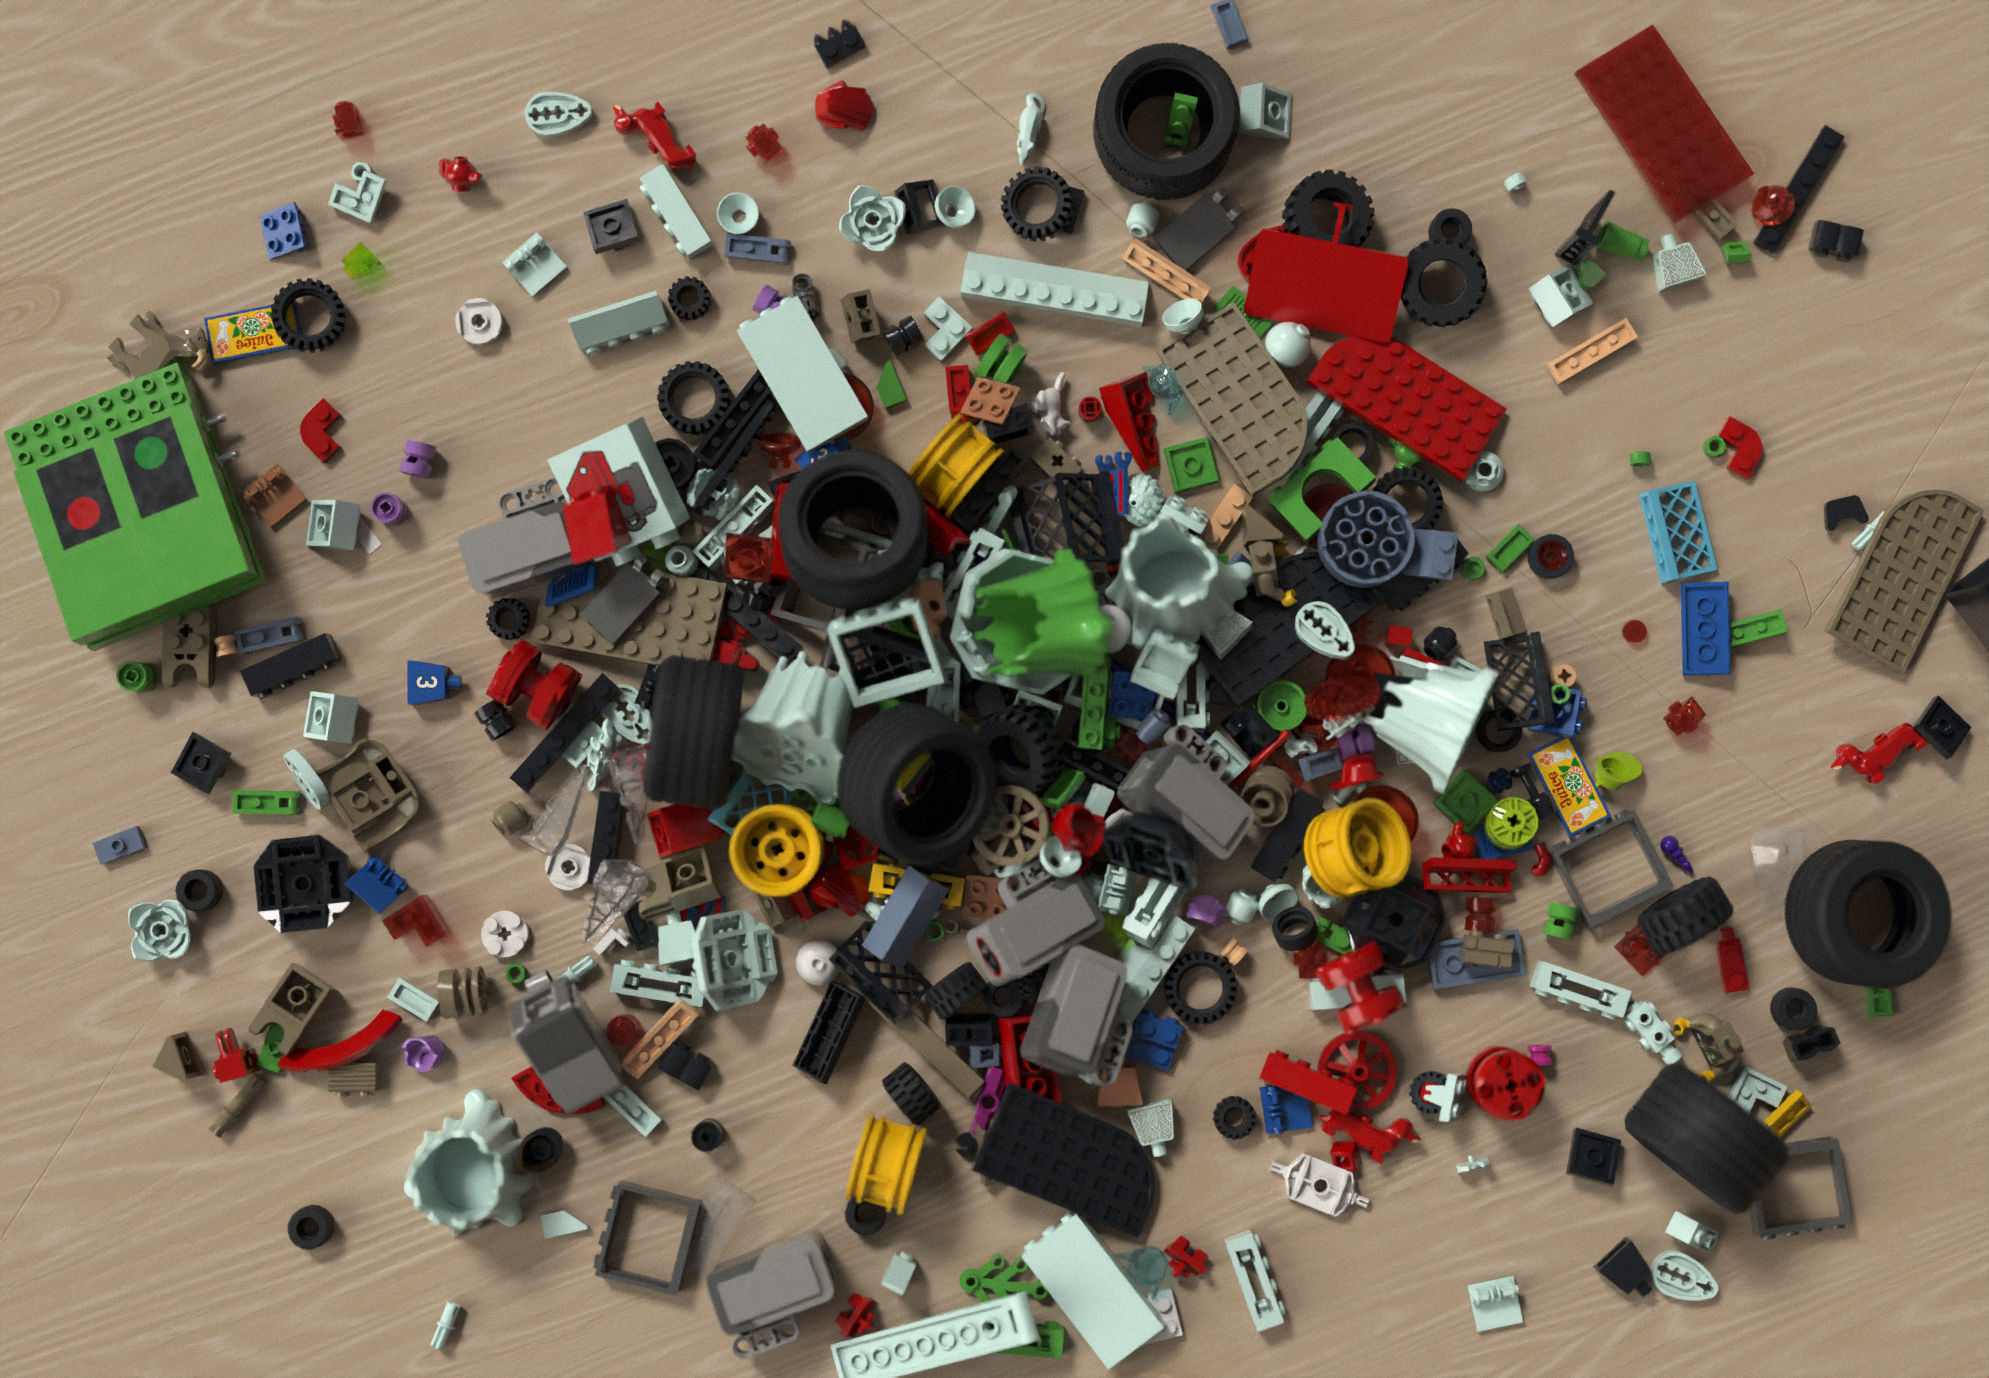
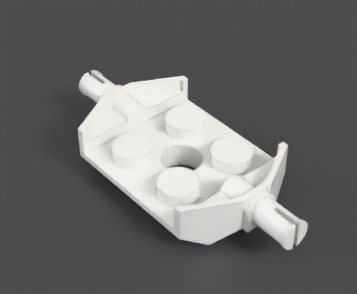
M1304 1152L1289 1165L1284 1166L1273 1161V1166L1270 1167V1170L1282 1174L1284 1177L1286 1196L1335 1217L1342 1213L1350 1204L1355 1203L1366 1208V1203H1369V1198L1360 1196L1355 1192L1354 1178L1351 1171L1309 1156ZM1319 1179H1323L1327 1183L1326 1189L1322 1192H1317L1314 1188L1315 1182Z

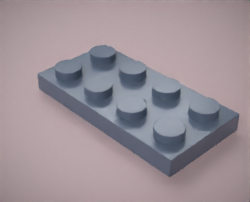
M1510 929L1484 934V937L1493 938L1494 934L1508 935L1507 940L1514 941L1511 969L1461 963L1463 937L1436 941L1428 957L1432 988L1435 990L1526 975L1519 930Z

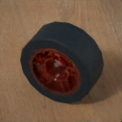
M1547 534L1539 537L1531 544L1528 550L1527 561L1530 569L1536 575L1542 578L1553 579L1565 574L1571 568L1574 561V551L1566 538L1558 534ZM1547 553L1555 554L1552 561L1547 559Z

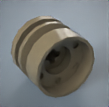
M482 966L473 967V970L470 967L464 968L462 979L457 969L439 972L437 981L438 1001L444 1019L462 1017L464 1006L469 1016H474L475 1012L478 1015H485L487 1013L489 989Z

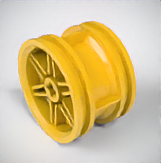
M960 413L936 436L908 472L916 482V485H918L923 497L933 504L938 511L944 509L946 511L944 516L948 519L1004 453L1002 448L999 450L994 449L996 443L981 433L971 422L963 423V416Z
M1368 798L1351 803L1345 808H1337L1321 813L1309 824L1305 835V858L1314 880L1323 890L1337 898H1350L1366 893L1369 890H1378L1394 885L1404 877L1410 864L1411 846L1407 829L1396 811L1387 803L1378 799Z
M784 803L770 804L754 810L745 816L737 825L730 844L731 863L739 879L751 890L769 896L787 895L807 884L818 872L825 850L824 837L821 830L816 828L811 822L812 816L799 807ZM771 821L777 824V828L774 831L768 828V824ZM794 828L800 831L799 836L796 838L791 836V830ZM753 838H758L760 841L757 847L751 844ZM780 842L785 851L780 852L778 855L775 853L776 850L773 849V845L775 846ZM802 851L805 854V858L798 860L796 858L797 852ZM763 861L765 868L762 870L758 869L756 863ZM786 868L788 874L786 876L779 875V869Z
M870 1112L856 1152L845 1199L850 1200L854 1196L857 1197V1203L861 1204L864 1200L886 1207L887 1212H891L892 1208L898 1209L897 1214L902 1216L921 1156L927 1128L922 1127L921 1131H917L914 1124H911L910 1127L886 1120L887 1117L883 1115L880 1119H876L875 1113Z

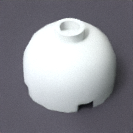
M1103 605L1098 607L1099 612L1102 616L1108 617L1111 625L1109 650L1104 651V653L1117 652L1129 641L1131 622L1123 609L1114 605Z
M814 939L805 943L799 949L796 956V969L799 976L805 982L812 985H825L832 982L838 976L840 970L829 958L838 948L832 942L824 939Z

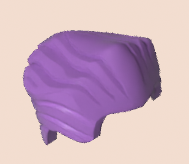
M1201 895L1189 899L1190 904L1188 906L1187 918L1205 921L1216 926V928H1221L1229 912L1218 899L1212 895Z
M434 1035L411 1038L403 1043L402 1049L405 1050V1064L419 1072H427L439 1066L445 1060L444 1045Z

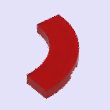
M532 1066L511 1077L516 1087L529 1100L543 1107V1109L566 1114L561 1105H557ZM601 1097L570 1114L589 1113L605 1107L606 1104Z

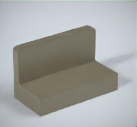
M1512 588L1485 596L1499 639L1526 631Z

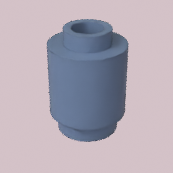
M1152 710L1138 726L1137 736L1149 745L1152 742H1156L1170 726L1169 716L1162 710Z

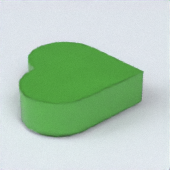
M1589 259L1583 260L1577 267V272L1580 275L1578 284L1585 290L1592 289L1606 275Z

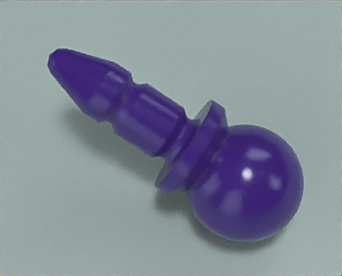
M1673 836L1664 837L1660 842L1661 850L1669 854L1670 859L1675 858L1684 870L1692 873L1691 863L1682 853L1683 848L1679 847L1678 840Z

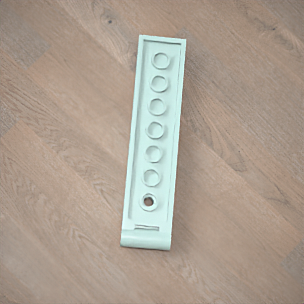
M1020 1292L832 1343L830 1346L839 1378H895L1027 1344L1040 1338L1027 1293ZM989 1322L994 1324L995 1329L990 1328Z

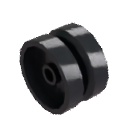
M666 438L657 441L655 444L667 469L670 463L676 464L675 467H670L668 472L677 491L680 492L687 489L690 481L698 472V462L693 452L685 443L678 439Z

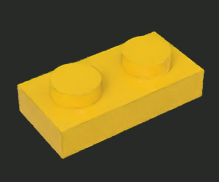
M1796 1089L1768 1116L1764 1123L1781 1137L1812 1106L1806 1097Z

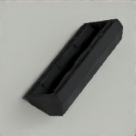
M830 982L792 1066L818 1082L827 1085L866 997L837 982Z

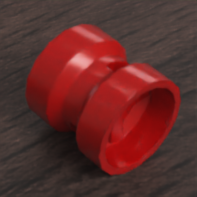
M1093 396L1082 399L1078 409L1079 417L1085 422L1091 423L1096 421L1101 414V402Z

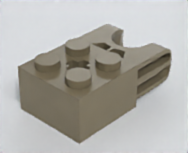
M200 608L163 623L162 683L166 688H174L179 684L180 674L188 665L193 666L196 670L197 681L201 687H213L215 683L217 647L214 645L213 639L217 638V609ZM193 628V633L187 634V630Z
M704 846L660 860L661 864L640 870L632 878L634 886L641 892L655 890L652 896L642 900L639 905V914L647 921L720 898L713 862Z
M291 963L250 1024L249 1032L253 1035L262 1034L270 1024L274 1022L280 1024L284 1030V1037L279 1050L285 1056L290 1055L320 1014L336 988L300 964ZM298 991H299V992H304V999H303V1000H300V1001L298 1000L299 997H300V996L297 994Z

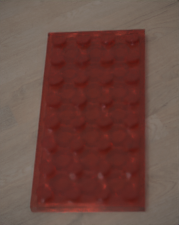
M1653 24L1575 72L1574 75L1674 223L1679 222L1754 175L1742 154Z

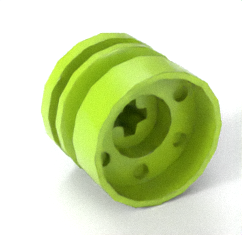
M1508 797L1500 800L1489 810L1484 819V831L1487 839L1494 846L1502 850L1521 848L1534 836L1538 828V817L1535 809L1529 802L1518 797ZM1511 817L1515 818V823H1518L1514 827H1511L1510 822L1507 821Z

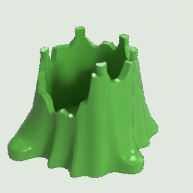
M1071 549L1058 550L1055 553L1054 562L1050 566L986 588L977 589L978 599L985 601L982 606L973 607L974 616L994 617V622L984 630L975 631L976 641L987 640L994 644V657L996 660L1003 662L996 667L987 668L989 675L1071 674L1091 676V672H1097V665L1104 663V651L1109 650V640L1111 638L1110 621L1107 616H1102L1099 612L1098 594L1092 587L1091 572L1085 567L1082 560L1075 559Z

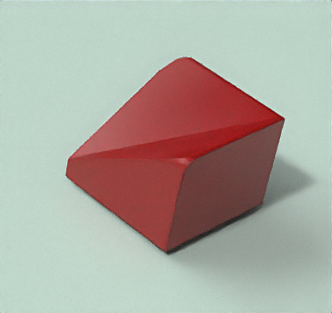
M1390 625L1386 630L1384 644L1393 643L1410 646L1413 630L1411 628Z
M1336 1141L1333 1143L1330 1150L1333 1165L1347 1171H1357L1361 1162L1357 1143L1355 1141Z

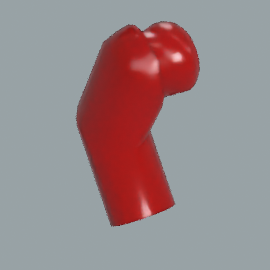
M1542 842L1534 846L1539 858L1537 865L1531 868L1532 874L1535 877L1545 876L1552 862L1546 844Z

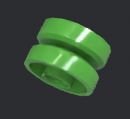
M1001 333L987 350L974 376L984 379L993 377V381L1010 384L1020 371L1028 350L1018 344L1008 353L1011 339Z
M1286 680L1274 681L1256 695V700L1252 704L1277 733H1281L1284 729L1289 731L1298 726L1305 718L1308 708L1307 699L1302 689L1293 682ZM1278 702L1282 703L1284 710L1277 708Z

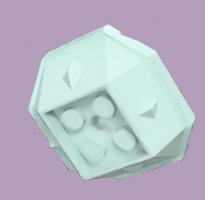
M743 909L701 917L697 931L691 939L694 956L693 968L696 971L699 991L716 1011L758 1002L769 983L778 974L770 927L760 923Z

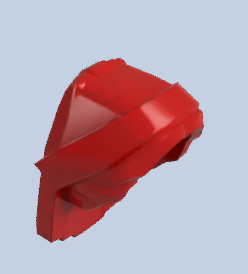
M844 80L838 81L822 90L815 100L816 119L827 128L846 129L851 127L862 131L866 128L867 123L870 122L874 112L873 102L870 99V95L867 94L866 88L848 87Z
M1069 804L1056 813L1051 831L1061 840L1065 852L1076 850L1085 856L1091 857L1104 842L1102 836L1105 829L1103 824L1104 817L1092 814L1083 804Z
M842 864L819 869L814 875L809 888L810 897L819 906L840 908L851 917L856 915L858 911H861L869 900L866 878L849 870L844 871Z

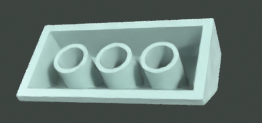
M657 291L568 318L579 349L582 353H587V355L598 353L600 348L609 346V348L620 346L622 341L631 339V341L639 340L644 337V334L653 332V334L661 333L666 330L665 327L670 326L663 301Z

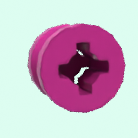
M1528 1045V1051L1531 1054L1530 1058L1538 1065H1552V1059L1550 1058L1552 1045Z

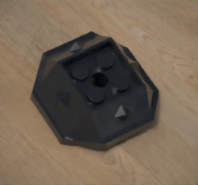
M1136 811L1132 815L1128 814L1106 828L1102 836L1110 862L1122 865L1137 874L1179 888L1195 889L1198 880L1193 862L1194 852L1188 844L1185 826L1158 818V816Z
M322 835L271 840L265 851L253 865L258 913L280 933L330 928L353 902L352 890L344 884L351 878L349 855ZM303 877H306L309 881V886L306 890L300 886V881Z
M1407 873L1394 885L1378 890H1369L1366 893L1353 896L1341 919L1352 951L1376 941L1384 956L1385 964L1383 967L1393 972L1426 963L1447 921L1438 891H1424V882ZM1392 913L1400 915L1401 923L1399 926H1393L1390 923L1389 917Z

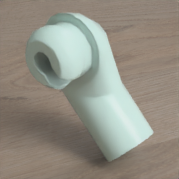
M1362 782L1339 789L1333 798L1339 804H1343L1354 790L1357 793H1362L1367 784Z

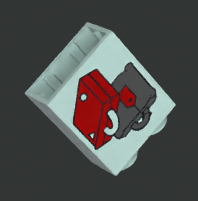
M643 417L547 460L567 503H570L569 498L583 494L585 498L591 496V491L602 487L604 491L613 489L632 542L616 552L594 558L595 562L612 556L615 565L619 566L637 558L641 554L637 546L641 542L651 539L655 549H659L681 538L677 527L689 520L690 517Z

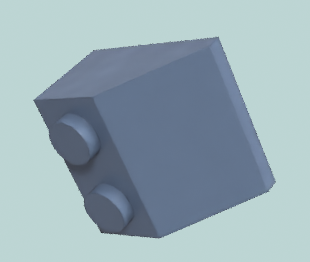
M1414 529L1415 541L1413 552L1409 561L1402 569L1401 575L1443 581L1452 580L1458 533Z

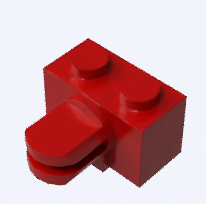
M227 1028L224 1032H216L215 1038L221 1055L219 1056L220 1059L213 1061V1073L215 1078L219 1079L220 1084L260 1071V1067L256 1066L258 1060L254 1048L249 1049V1046L240 1049L232 1028Z

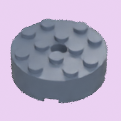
M1359 491L1341 498L1327 512L1318 530L1317 547L1323 565L1336 579L1353 587L1370 588L1388 582L1405 567L1413 552L1415 535L1414 528L1407 515L1408 513L1396 500L1380 492ZM1361 534H1367L1371 538L1372 543L1364 544L1361 540Z

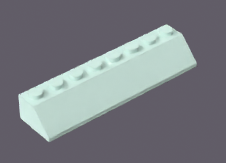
M968 252L961 286V298L1141 327L1149 282Z
M1172 914L1152 948L1131 938L1116 959L1125 964L1128 973L1114 1015L1126 1019L1132 1024L1195 928ZM1116 1024L1115 1033L1121 1036L1122 1028ZM1090 1073L1078 1075L1090 1085L1092 1084Z

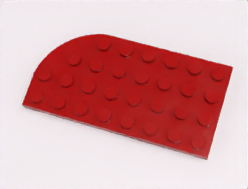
M1355 336L1335 343L1324 353L1306 381L1307 385L1460 482L1466 478L1507 409L1411 347L1392 337L1387 343Z

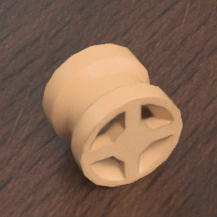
M235 635L213 639L214 645L217 646L216 658L239 654L235 643Z
M1559 665L1551 670L1549 679L1553 686L1565 684L1569 687L1576 680V672L1569 665Z
M1233 937L1222 948L1219 955L1226 957L1229 960V964L1235 966L1248 949L1245 946H1240L1238 940Z

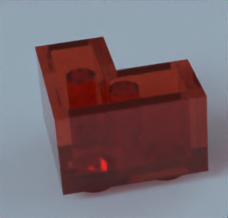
M428 894L419 896L382 920L394 940L401 939L416 930L426 947L433 946L452 934Z

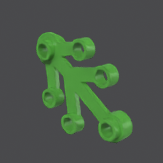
M995 1253L978 1270L967 1269L962 1272L959 1279L961 1288L968 1293H975L981 1303L990 1300L983 1288L992 1289L998 1298L1008 1296L1006 1291L1026 1292L1027 1294H1032L1037 1300H1044L1049 1296L1048 1290L1040 1280H1036L1033 1284L1007 1281L1017 1272H1023L1027 1269L1028 1264L1026 1262L1023 1268L1016 1266L1017 1261H1024L1021 1256L1015 1258L1014 1263L995 1278H984L994 1268L999 1269L1004 1265V1257L999 1253ZM1000 1257L1002 1262L999 1265H995L993 1259ZM973 1277L976 1282L973 1285H969L967 1279ZM1038 1287H1043L1045 1289L1044 1294L1039 1295L1037 1294L1036 1289Z

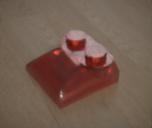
M727 533L723 548V578L770 584L773 538Z

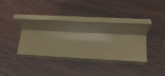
M753 838L751 840V843L754 844L757 838ZM758 861L756 866L762 870L765 868V863ZM753 891L770 928L798 915L788 894L769 896Z

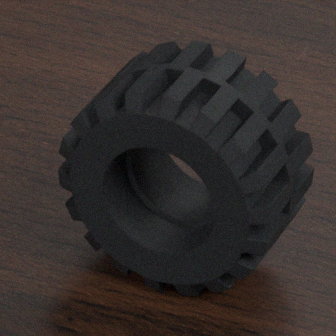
M966 962L931 987L925 993L924 998L940 1020L956 1013L982 993L987 983L973 964Z
M903 1062L882 1080L886 1092L898 1108L912 1123L918 1126L941 1108L940 1102L918 1072L906 1062Z

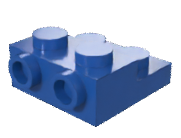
M1570 689L1572 697L1567 705L1560 706L1551 700L1554 726L1544 727V725L1527 727L1528 731L1576 739L1577 734L1582 733L1583 720L1579 719L1581 711H1586L1587 698H1583L1584 694L1581 690ZM1559 690L1556 692L1555 697L1558 700H1562L1566 693ZM1531 707L1529 721L1539 719L1538 712Z
M1144 1009L1143 1013L1139 1012L1136 1016L1125 1057L1169 1071L1183 1026L1179 1025L1180 1020L1166 1016L1164 1020L1157 1017L1158 1013Z

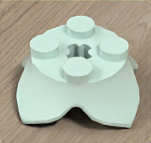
M858 185L850 196L849 211L840 219L839 231L846 239L853 243L863 244L872 251H885L895 242L896 232L905 219V204L897 197H882L873 187ZM872 216L874 219H879L874 226L867 223L870 222L869 218Z
M169 899L164 900L161 904L144 902L129 908L128 922L135 931V937L131 942V950L135 960L150 962L164 956L173 959L183 956L187 952L191 940L190 925L188 923V913L181 902ZM159 926L166 927L165 934H159V932L161 931L160 929H158Z

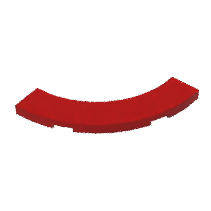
M382 1009L371 1023L348 1039L322 1048L305 1049L296 1047L290 1055H283L277 1065L280 1069L297 1073H305L312 1070L322 1072L343 1066L370 1052L368 1049L380 1040L383 1042L399 1026L403 1019L398 1014Z

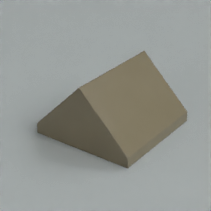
M1248 505L1241 514L1243 546L1253 545L1258 540L1271 541L1276 544L1283 537L1284 534L1251 506Z
M187 1032L174 1034L166 1038L153 1068L180 1081L201 1075Z

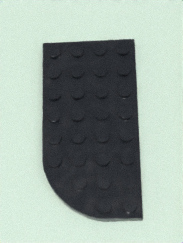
M1306 552L1290 556L1276 565L1278 586L1283 590V593L1291 589L1296 592L1294 599L1297 602L1289 607H1285L1281 600L1273 599L1267 595L1256 597L1253 581L1246 587V596L1235 601L1233 604L1234 611L1252 622V629L1222 660L1217 657L1200 635L1198 641L1194 643L1199 645L1197 657L1239 708L1315 652V650L1308 647L1298 638L1295 631L1296 616L1304 605L1317 601L1327 603L1341 615L1347 626L1350 627L1386 600V596L1379 587L1359 588L1339 581L1325 568L1319 552ZM1312 612L1310 614L1304 613V620L1311 619L1314 622L1313 628L1320 627L1323 637L1325 635L1331 636V629L1324 630L1321 627V620L1315 622Z
M1008 1082L971 1170L1139 1238L1152 1207L1155 1193L1152 1165L1141 1144L1130 1133L1117 1126Z

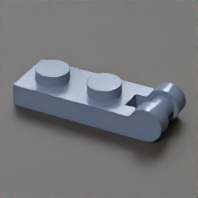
M727 233L724 256L725 258L788 265L789 257L787 253L791 247V241ZM772 247L779 248L778 255L772 254Z
M300 617L234 631L239 654L304 641V635L300 632L299 625H301ZM290 627L291 635L285 636L284 628Z

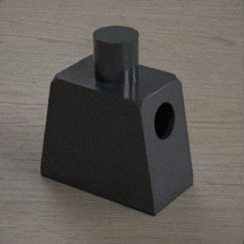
M1627 1237L1623 1238L1593 1266L1627 1294H1630L1635 1289L1642 1297H1645L1652 1290L1651 1285L1645 1280L1652 1271L1634 1243Z

